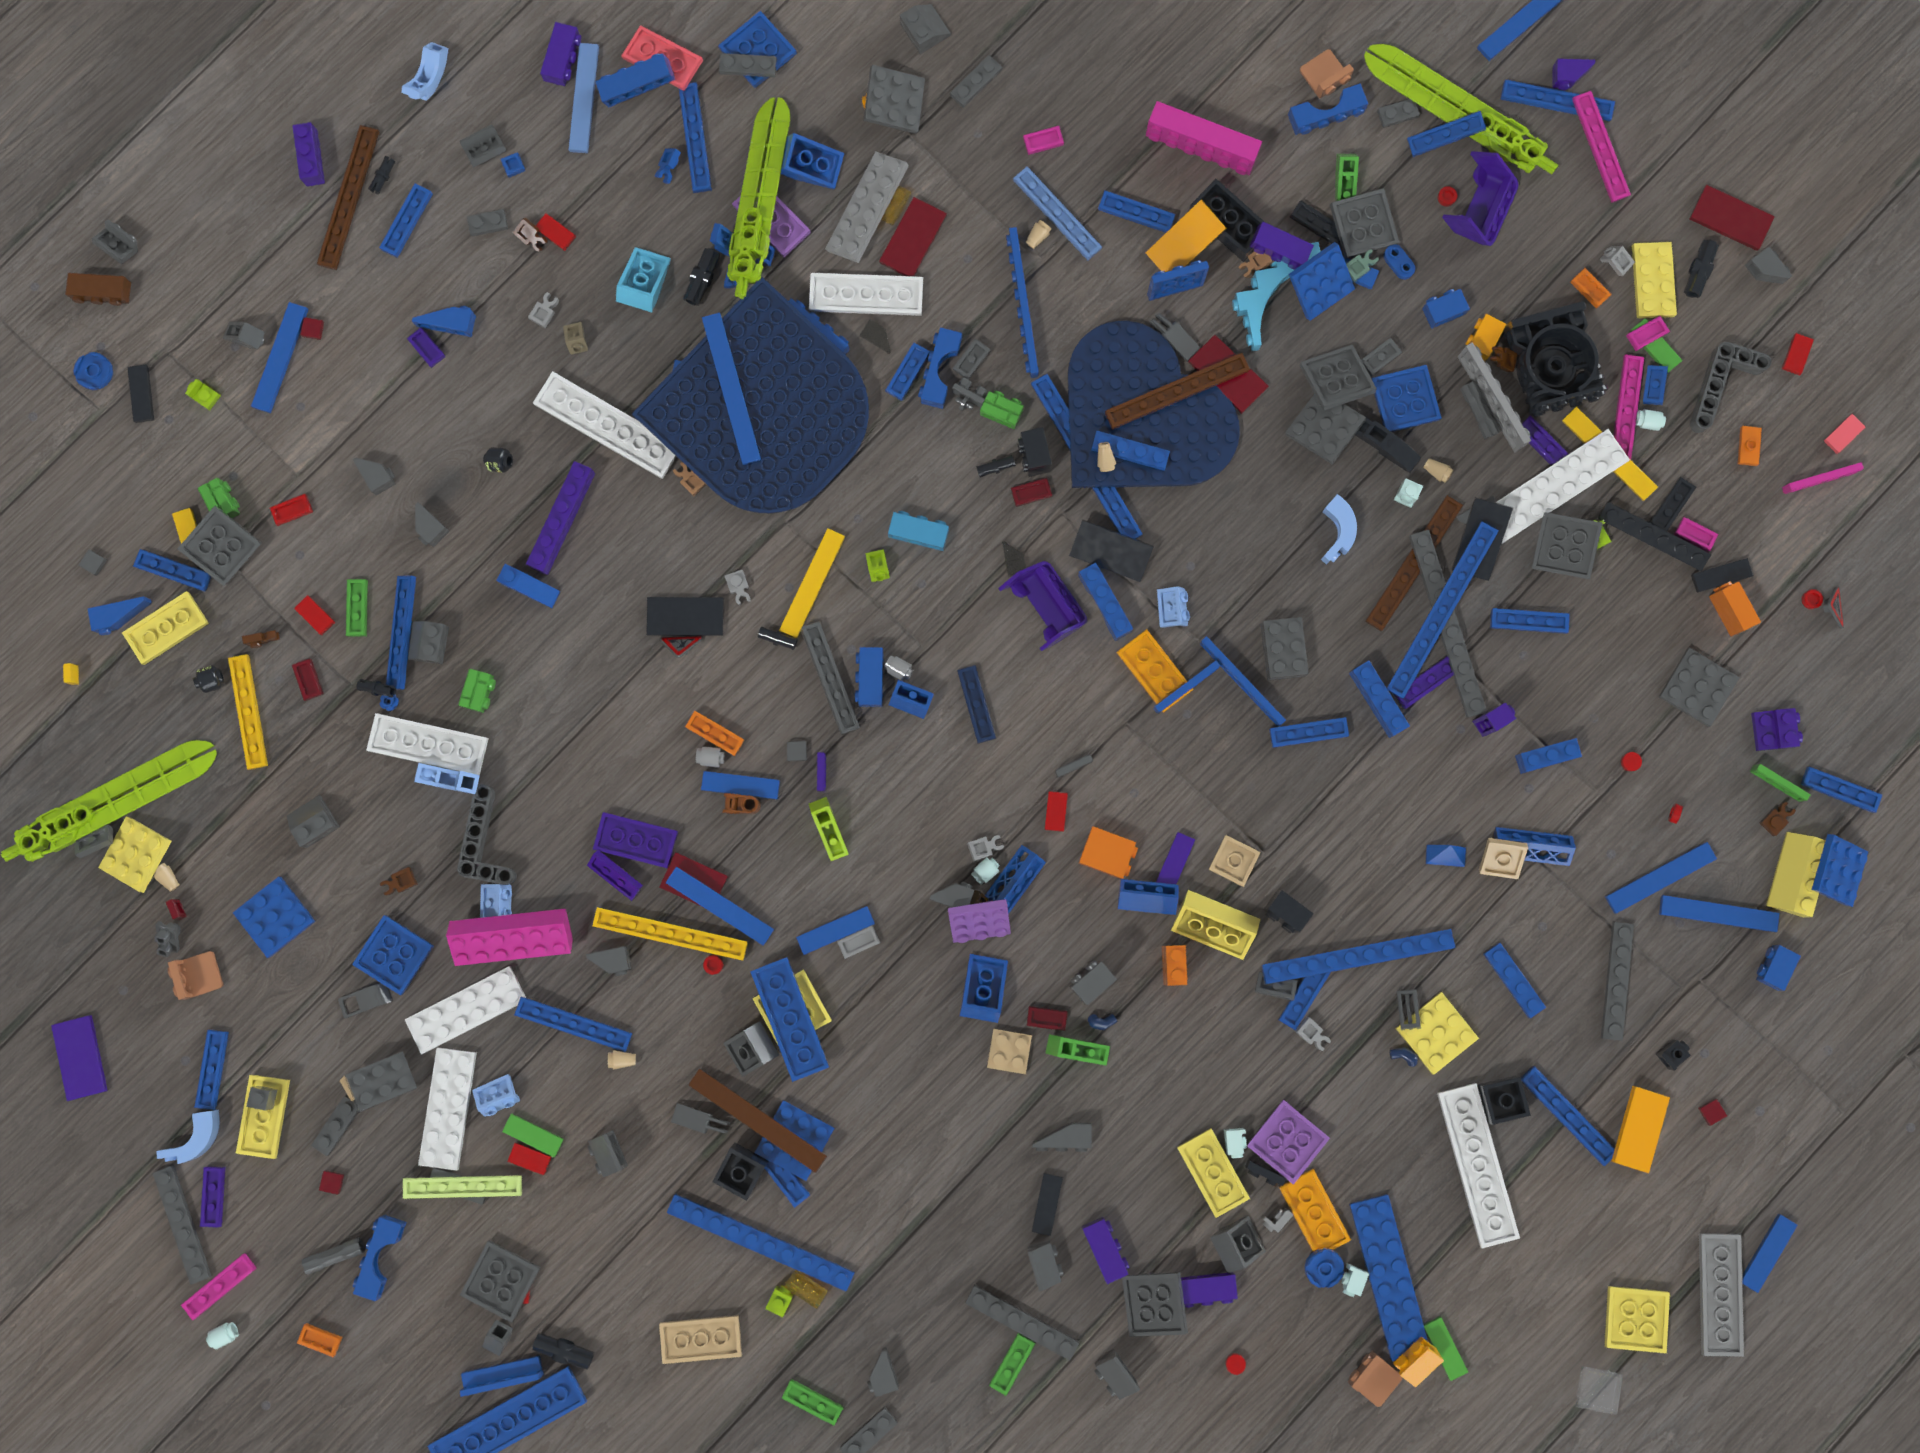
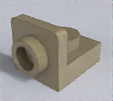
M582 322L563 326L565 343L570 354L588 351Z

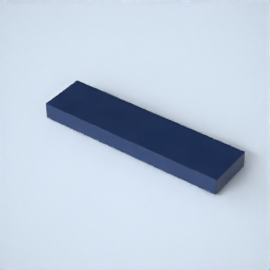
M976 665L957 670L977 743L980 744L996 739Z

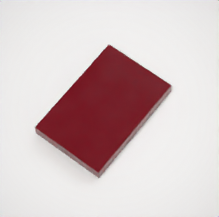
M675 852L659 888L699 905L666 884L676 866L721 894L728 876Z

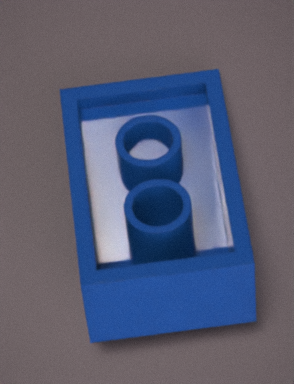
M793 133L787 136L781 175L794 180L835 189L844 153Z
M970 954L959 1016L998 1023L1002 1008L1008 965L1007 960Z

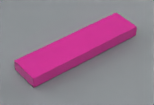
M1862 462L1789 483L1782 487L1784 494H1788L1856 474L1863 470L1864 467Z
M246 1253L242 1254L181 1304L182 1308L192 1321L195 1320L257 1269Z

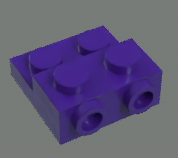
M1795 708L1751 713L1756 751L1799 747L1800 743H1802L1803 735L1801 731H1798L1797 725L1800 723V714L1796 712Z

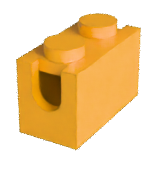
M1486 314L1484 318L1477 320L1474 326L1476 331L1474 335L1470 334L1465 344L1469 345L1473 342L1480 349L1481 357L1485 362L1490 357L1493 351L1492 347H1495L1506 323Z
M1421 1336L1393 1364L1400 1370L1398 1372L1400 1376L1416 1388L1444 1360L1437 1348Z

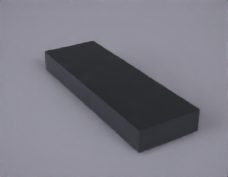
M1300 200L1291 213L1290 218L1329 243L1335 242L1339 244L1340 239L1335 222Z
M145 364L127 367L133 422L154 421L149 366Z
M1679 477L1649 522L1668 531L1696 489V486Z
M1748 558L1691 575L1697 593L1722 586L1730 581L1733 583L1754 576Z
M1043 1173L1032 1232L1051 1236L1063 1177Z

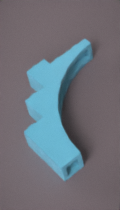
M1319 242L1311 243L1314 247L1309 259L1320 252ZM1274 261L1270 265V269L1255 271L1253 278H1251V286L1255 290L1238 292L1232 300L1233 310L1237 311V317L1243 316L1244 328L1248 329L1246 341L1248 346L1251 345V351L1259 350L1262 345L1260 328L1266 303L1275 290L1290 278L1289 273L1294 271L1288 267V264L1282 261Z

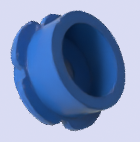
M396 694L392 698L383 695L380 697L382 709L392 711L398 706L399 700Z

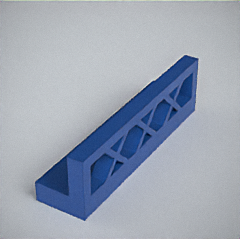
M1496 827L1494 831L1495 839L1527 843L1529 852L1526 853L1524 861L1570 866L1576 849L1573 836ZM1544 850L1548 851L1549 854L1538 856L1537 853ZM1568 853L1566 859L1557 858L1556 855Z
M1021 845L985 894L988 902L1006 899L1009 914L1046 862L1037 854ZM1024 852L1028 853L1029 855L1027 856L1025 861L1020 862V858L1024 854ZM1016 869L1014 876L1009 877L1011 870ZM1004 885L1003 891L998 893L997 889Z
M540 1355L462 1372L463 1388L460 1390V1396L539 1380L544 1375Z

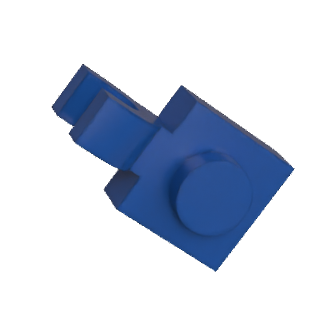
M675 148L665 149L658 164L660 169L657 170L655 177L662 178L664 174L663 182L670 184L672 179L670 169H674L678 164L681 152Z

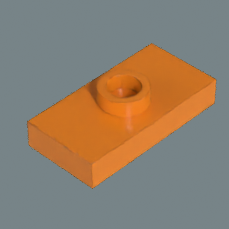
M1586 268L1570 282L1596 309L1612 295Z
M1740 427L1739 465H1759L1762 428Z
M306 1323L303 1326L297 1343L335 1357L343 1337Z

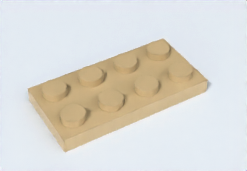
M739 1315L659 1323L662 1364L742 1356Z

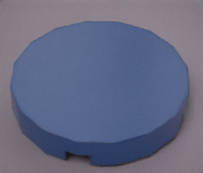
M90 352L85 356L79 357L73 372L78 384L89 390H98L108 385L111 381L113 367L109 359L100 353Z
M1317 1249L1306 1259L1304 1266L1305 1275L1316 1287H1333L1343 1277L1344 1262L1339 1254L1332 1249Z

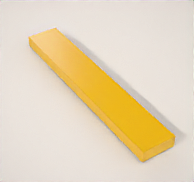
M1577 407L1562 420L1584 444L1602 433ZM1631 460L1613 471L1642 501L1658 488Z
M827 528L779 629L782 633L798 638L801 628L845 539L844 535Z
M248 654L230 657L228 661L246 766L248 770L266 767L268 762L250 658Z

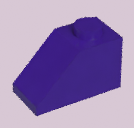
M1557 59L1552 66V88H1559L1560 90L1572 88L1591 70L1595 60Z

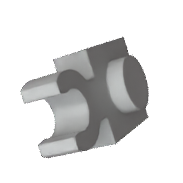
M548 292L543 297V304L537 302L528 316L529 320L543 328L547 327L555 314L552 308L556 307L559 303L557 297L552 302H549L548 299L551 295Z
M743 570L725 575L731 595L737 593L735 598L737 604L741 605L740 598L743 596L750 602L749 594L744 591L749 586Z
M1000 835L994 836L989 842L987 837L968 842L967 845L973 861L992 856L991 850L1000 851L1003 849L1004 845H995V840L1000 839Z
M1306 1017L1295 1030L1308 1044L1311 1045L1314 1042L1315 1047L1321 1051H1324V1048L1321 1047L1322 1040H1325L1327 1043L1331 1042L1328 1037L1320 1035L1323 1029L1310 1017Z

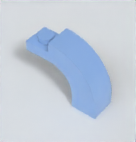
M433 42L425 45L422 51L419 70L411 81L402 85V93L412 99L427 101L437 89L443 76L448 48Z
M1338 494L1322 511L1334 522L1337 528L1335 544L1321 559L1326 565L1330 560L1334 562L1341 553L1345 555L1350 550L1357 533L1355 514L1350 505Z
M418 763L414 782L475 794L480 775Z
M219 1110L192 1114L193 1134L190 1140L182 1147L157 1151V1159L165 1158V1162L177 1160V1163L180 1164L202 1156L209 1150L217 1137L220 1124Z

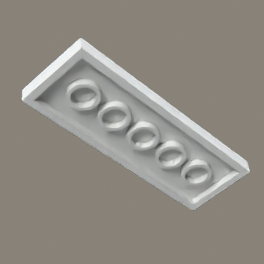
M811 273L809 311L922 316L923 277Z
M375 713L366 751L480 775L489 738Z
M508 966L405 1019V1022L420 1053L424 1054L518 1006L520 997L526 998L512 967Z
M439 1047L436 1049L418 1165L459 1170L476 1052Z

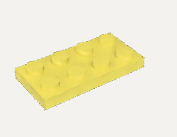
M1672 242L1634 243L1632 245V257L1635 261L1633 271L1637 318L1675 317L1677 310Z
M186 591L122 632L140 663L145 665L208 625L209 622L190 592Z
M249 1075L236 1154L270 1159L277 1158L290 1080ZM263 1086L278 1089L274 1108L264 1111L246 1107L250 1088Z
M1211 1128L1177 1147L1215 1218L1250 1199Z

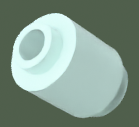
M1647 409L1637 412L1636 425L1640 428L1659 431L1660 428L1664 427L1666 417L1663 416V412Z
M986 857L973 869L974 871L971 875L982 885L1000 872L997 869L1000 865L993 858L989 860Z
M233 1322L224 1323L210 1330L206 1341L209 1347L219 1349L234 1341L238 1337L239 1332Z

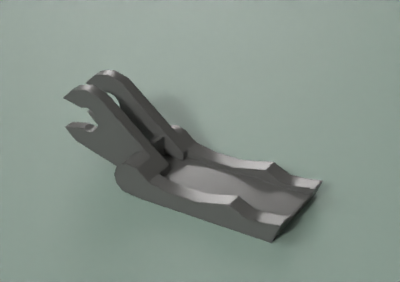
M1160 313L1156 314L1155 316L1158 321L1166 326L1167 329L1161 326L1155 319H1151L1150 323L1162 333V336L1188 362L1200 350V347L1176 321L1171 324Z
M679 1103L676 1104L671 1121L672 1123L705 1134L708 1129L721 1133L728 1132L726 1129L709 1125L710 1120L730 1125V1122L712 1117L710 1113Z

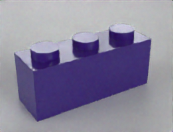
M555 22L540 72L545 82L565 86L566 82L570 80V68L576 60L575 51L581 43V35L577 27Z
M311 122L292 125L300 180L307 187L325 184L317 129Z
M1262 222L1257 227L1249 247L1254 248L1256 253H1265L1271 256L1272 260L1276 262L1282 261L1288 264L1289 268L1295 270L1308 261L1314 245Z
M1505 702L1482 714L1472 722L1481 736L1484 737L1516 719L1514 716L1515 711L1511 705H1507Z
M1101 1217L1083 1225L1082 1229L1106 1283L1109 1284L1129 1275L1126 1270L1130 1268L1126 1258H1121L1118 1252L1122 1250L1117 1238L1113 1240L1110 1232L1114 1230L1110 1221H1105Z
M1233 1272L1181 1277L1185 1308L1193 1307L1195 1303H1202L1203 1306L1213 1305L1214 1301H1221V1303L1227 1304L1232 1303L1233 1299H1238L1236 1278Z

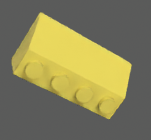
M1786 832L1766 906L1803 918L1813 917L1819 893L1813 891L1812 886L1826 840Z
M1188 890L1171 931L1243 960L1257 935L1260 919Z

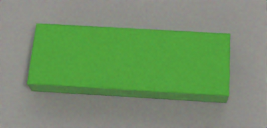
M1646 318L1643 319L1634 328H1632L1629 332H1632L1635 329L1648 323ZM1662 337L1643 347L1659 366H1668L1667 373L1683 361Z
M347 579V637L367 636L368 580Z
M1762 764L1753 765L1750 770L1752 774L1798 802L1808 800L1811 795Z
M514 1114L510 1115L502 1131L552 1157H556L564 1141V1138Z
M1439 1316L1423 1324L1431 1344L1437 1348L1444 1360L1441 1364L1449 1380L1452 1381L1468 1373L1442 1318Z
M1017 1333L989 1386L1007 1396L1032 1351L1035 1341Z
M793 1379L790 1380L782 1396V1399L833 1426L844 1407Z

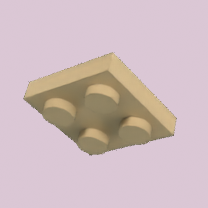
M1225 835L1208 870L1244 887L1261 852Z
M1488 838L1479 868L1480 874L1519 879L1528 850L1527 843Z
M993 1029L987 1068L1026 1074L1032 1035Z

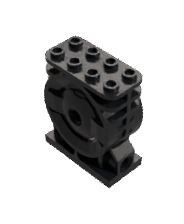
M1584 301L1511 320L1502 332L1503 338H1507L1510 350L1519 355L1516 373L1522 387V392L1527 395L1525 402L1531 408L1528 411L1529 415L1539 417L1544 415L1546 411L1558 412L1563 410V407L1569 405L1573 408L1587 400L1589 403L1600 400V397L1605 395V392L1608 390V386L1603 385L1605 376L1599 372L1601 364H1599L1596 345L1585 332L1588 323L1584 314L1586 309ZM1530 331H1538V333L1535 334V336L1532 338ZM1547 345H1558V346H1549V347H1546V348L1542 349V350L1535 356V358H1534V360H1533V363L1530 365V360H1531L1532 355H1533V354L1535 353V351H1537L1539 348H1541V347H1543V346H1547ZM1551 364L1557 365L1558 370L1552 369ZM1584 370V373L1577 374L1575 381L1570 387L1562 391L1554 390L1566 386L1573 379L1576 371Z

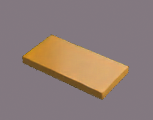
M1200 200L1146 254L1161 271H1172L1177 266L1186 267L1227 228L1203 200Z
M1147 629L1117 651L1118 656L1156 705L1188 682ZM1192 688L1191 690H1189L1187 693H1185L1183 696H1181L1179 699H1177L1175 702H1173L1171 705L1165 708L1162 712L1164 713L1166 710H1168L1170 707H1172L1174 704H1176L1178 701H1180L1194 689Z
M1632 1086L1611 1162L1649 1173L1670 1097Z
M1313 1168L1301 1174L1294 1185L1288 1181L1283 1186H1279L1312 1252L1322 1248L1334 1250L1351 1241Z

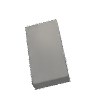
M872 925L838 940L837 943L846 959L879 944L880 941Z

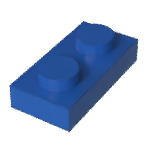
M1648 365L1643 404L1663 405L1668 366Z

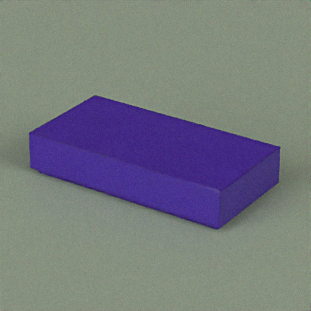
M422 327L407 338L431 368L446 357Z
M817 752L818 792L826 791V754L824 752Z

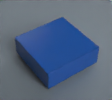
M518 152L501 159L508 178L526 171Z

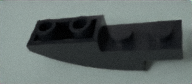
M1366 418V421L1355 434V436L1379 450V454L1408 473H1411L1421 460V457L1409 445L1375 420L1372 422Z

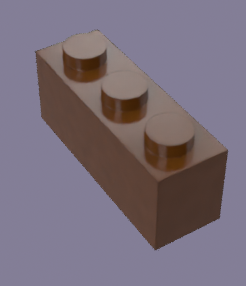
M68 273L65 295L76 303L91 301L93 304L102 305L103 302H107L111 305L121 306L122 303L129 304L131 282L124 276Z

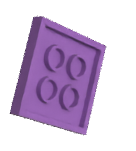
M1006 899L948 908L953 943H965L968 940L975 939L984 940L994 936L1004 937L1007 934H1011Z
M1282 1100L1247 1144V1147L1294 1185L1330 1138L1286 1101Z

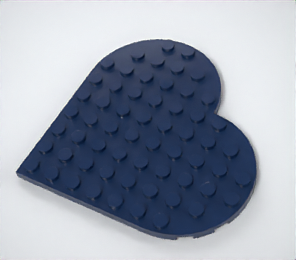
M1114 321L1100 325L1088 332L1079 341L1071 355L1068 366L1071 487L1193 486L1204 483L1223 471L1234 456L1240 434L1236 410L1220 388L1214 386L1112 430L1105 415L1106 410L1188 375L1181 374L1179 361L1172 346L1154 329L1132 321ZM1096 431L1170 451L1165 470L1114 457L1116 461L1115 469L1101 472L1100 468L1097 467L1098 452L1091 450Z

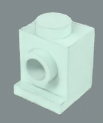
M1405 479L1401 483L1394 501L1411 508L1418 499L1423 486Z
M1244 1128L1224 1130L1226 1154L1231 1155V1158L1243 1157L1244 1149L1247 1148L1246 1138L1242 1137V1134H1246Z
M1347 1263L1346 1268L1349 1271L1348 1273L1345 1272L1342 1278L1343 1293L1354 1297L1355 1294L1361 1296L1369 1273Z

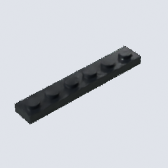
M1607 501L1598 516L1599 520H1604L1605 523L1700 571L1703 570L1711 557V553Z

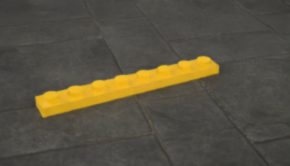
M599 907L596 909L592 925L593 927L744 961L748 945L747 941Z

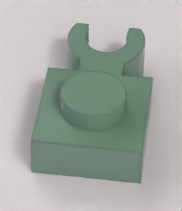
M1372 249L1366 252L1363 259L1358 255L1346 264L1351 279L1354 282L1370 271L1369 266L1375 265L1379 260L1378 257L1374 260L1369 259V255L1373 252Z

